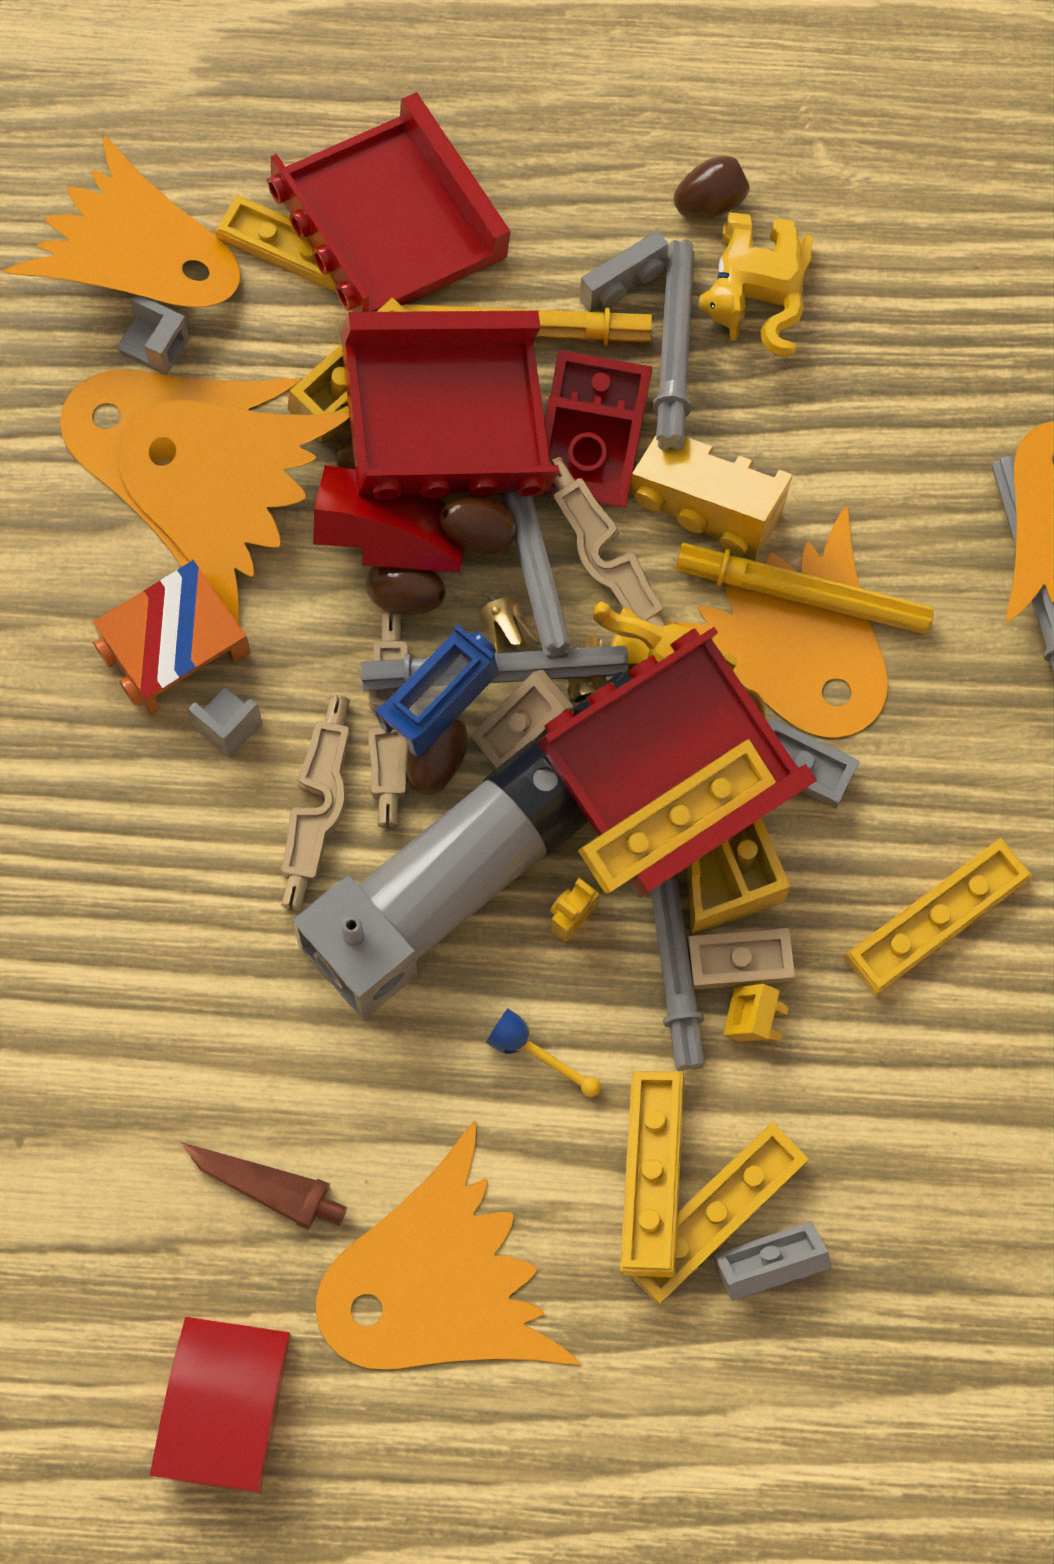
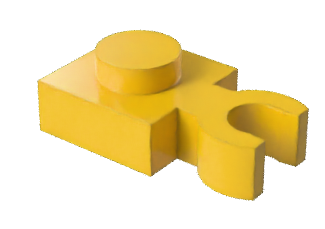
M579 878L575 882L573 890L571 891L567 888L552 905L549 912L554 916L551 919L550 932L566 944L598 907L600 893L583 879Z

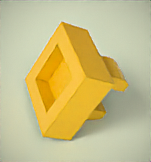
M766 984L734 987L723 1036L737 1042L781 1040L783 1034L771 1028L774 1016L787 1015L789 1010L784 1003L778 1001L780 990Z

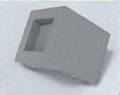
M135 295L131 301L135 319L118 344L121 354L167 375L190 339L185 316L146 297Z
M225 686L204 708H201L194 702L187 709L193 728L228 758L263 723L258 704L252 699L244 703Z

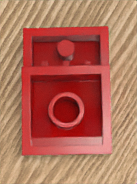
M558 350L552 388L544 420L549 462L555 465L552 460L561 457L574 480L581 478L598 503L626 508L653 368L647 365ZM552 483L549 490L543 493L555 495L558 489Z
M324 466L314 506V545L363 548L362 566L461 573L464 551L446 536L440 525V513L446 503L439 499L424 498L421 494H402L398 498L391 500H378L373 495H358L355 469Z
M185 1317L168 1382L149 1476L237 1491L262 1493L270 1440L273 1439L290 1332Z

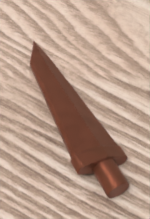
M182 1143L202 1172L296 1222L297 1226L309 1230L316 1217L340 1226L345 1217L347 1206L325 1198L330 1183Z

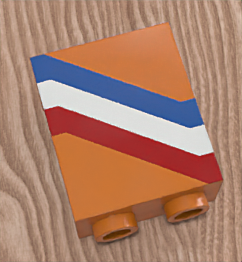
M194 560L93 621L99 639L93 642L97 652L108 667L115 663L125 676L119 682L128 698L134 705L143 702L151 715L160 710L155 698L157 695L227 652L234 663L251 653L246 634Z

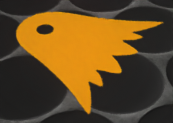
M106 135L103 138L104 153L112 177L97 170H92L93 178L104 194L69 186L67 188L68 194L74 205L84 216L58 214L45 217L46 222L69 241L54 240L40 242L37 246L54 254V256L22 262L2 271L3 273L76 281L185 307H208L219 304L230 298L240 283V269L231 250L211 231L190 217L151 184L126 159ZM187 261L201 262L209 269V277L202 281L192 280L185 276L182 271V265Z
M109 370L85 379L72 390L61 411V433L65 445L73 457L87 471L123 499L151 527L182 567L190 561L171 538L136 504L123 484L118 456L120 443L125 431L142 411L161 402L190 400L250 411V408L261 405L286 392L301 379L224 381L178 377L141 370ZM102 404H112L120 411V421L113 428L101 429L93 422L92 415L94 410ZM165 437L156 439L149 449L152 462L160 466L169 464L176 454L175 444L172 440Z
M169 400L155 404L142 411L125 431L120 443L118 456L120 475L125 488L136 504L171 538L190 562L192 560L195 561L238 624L239 598L234 569L250 577L254 576L253 562L245 543L272 548L280 547V534L267 507L287 506L298 503L306 498L304 490L284 469L303 466L314 461L316 456L300 448V446L338 427L349 418V413L312 415L274 414L226 408L198 401ZM165 437L172 440L175 444L176 454L169 464L160 466L152 462L149 449L156 439Z
M1054 421L1040 424L1030 430L1021 440L1016 451L1014 461L1017 519L1016 558L1006 623L1014 619L1026 608L1043 584L1046 586L1050 601L1054 603V465L1052 462L1054 454Z
M845 506L834 523L822 557H820L810 542L806 543L802 554L801 569L802 573L860 588L853 557L848 507ZM774 553L768 555L765 564L796 571ZM724 583L725 593L733 614L714 607L699 606L698 611L708 625L664 622L666 625L674 623L690 630L696 628L700 635L715 627L718 634L712 640L722 651L728 652L738 659L733 671L742 685L747 689L756 691L763 701L778 715L806 733L828 738L853 735L869 726L884 706L888 691L887 669L870 620ZM840 679L849 685L851 698L846 704L833 706L825 701L822 689L829 680Z
M473 1121L434 1171L390 1214L349 1245L325 1272L316 1297L318 1325L327 1344L339 1356L352 1364L381 1370L402 1369L443 1362L490 1359L580 1364L562 1346L538 1331L524 1325V1323L544 1314L543 1310L524 1301L509 1299L511 1294L527 1283L537 1272V1268L529 1262L513 1257L494 1255L503 1244L512 1227L513 1213L496 1212L477 1216L473 1215L484 1197L488 1183L486 1179H483L465 1187L475 1148L476 1121ZM364 1294L375 1296L382 1305L380 1319L371 1326H362L356 1323L351 1315L352 1303L357 1297Z

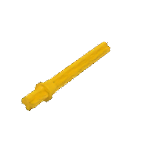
M402 305L406 311H539L541 329L536 338L604 341V346H608V341L651 342L652 314L610 313V308H605V312Z
M682 542L675 568L676 571L715 580L718 587H721L722 583L920 634L928 632L934 615V609L928 605L730 555V549H725V552L722 553Z

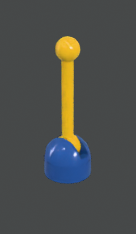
M508 1008L485 1042L497 1051L505 1054L516 1053L522 1049L526 1050L581 1086L582 1093L587 1097H595L601 1091V1083L597 1078L584 1077L529 1041L527 1023L521 1016Z

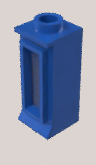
M457 624L454 627L455 631L392 697L375 709L381 728L388 734L396 730L406 739L411 754L417 759L499 674L494 655L496 653L495 647L477 631L470 635Z

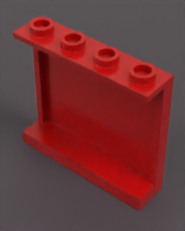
M417 92L401 99L399 117L285 167L277 154L271 156V177L267 178L269 191L276 203H284L290 212V221L295 233L300 239L306 238L313 248V257L317 267L323 275L330 274L336 284L337 296L347 311L352 309L353 312H377L392 297L402 306L507 258L510 229Z
M539 311L348 312L341 331V343L358 495H373L378 500H391L398 498L402 494H421L422 497L427 499H437L445 497L450 493H469L470 496L489 497L497 492L517 491V494L520 496H536L549 490L559 473V465H550L534 347V340L541 329Z
M715 627L701 635L696 628L685 633L670 644L674 653L658 662L654 655L643 660L628 671L633 678L618 689H616L612 682L601 687L586 698L591 706L576 716L573 715L570 709L556 716L544 725L548 734L538 743L598 836L742 742L749 739L776 783L630 879V884L640 898L817 781L807 764L800 768L797 767L712 640L718 634Z

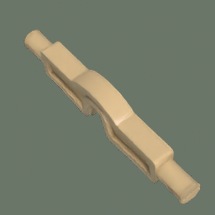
M561 457L553 459L554 464L559 465V472L562 475L561 477L557 475L553 482L558 489L554 499L577 534V550L585 569L597 582L613 591L623 608L630 609L639 619L653 625L666 626L660 617V614L664 612V607L652 590L636 555L632 552H627L623 556H619L611 561L602 560V549L611 543L614 538L618 537L619 528L598 504L586 483L581 478L574 480Z
M384 613L381 615V641H376L373 644V661L405 659V654H409L407 642L401 641L402 615L393 613L392 631H390V614ZM398 689L369 691L370 709L375 711L376 708L386 703ZM415 703L410 708V711L418 717L417 705ZM381 727L372 728L368 732V742L371 760V793L373 798L379 799L377 826L387 828V810L390 809V828H397L399 826V799L406 798L407 742L396 730L388 734Z
M338 694L330 695L325 722L317 721L315 723L310 747L299 774V787L304 791L322 796L325 801L318 808L295 807L290 812L287 845L281 866L283 877L288 878L281 906L288 910H291V906L294 911L302 910L307 882L315 883L317 881L326 839L337 828L344 814L346 793L341 774L350 739L349 728L344 726L350 699L343 695L340 697V702Z

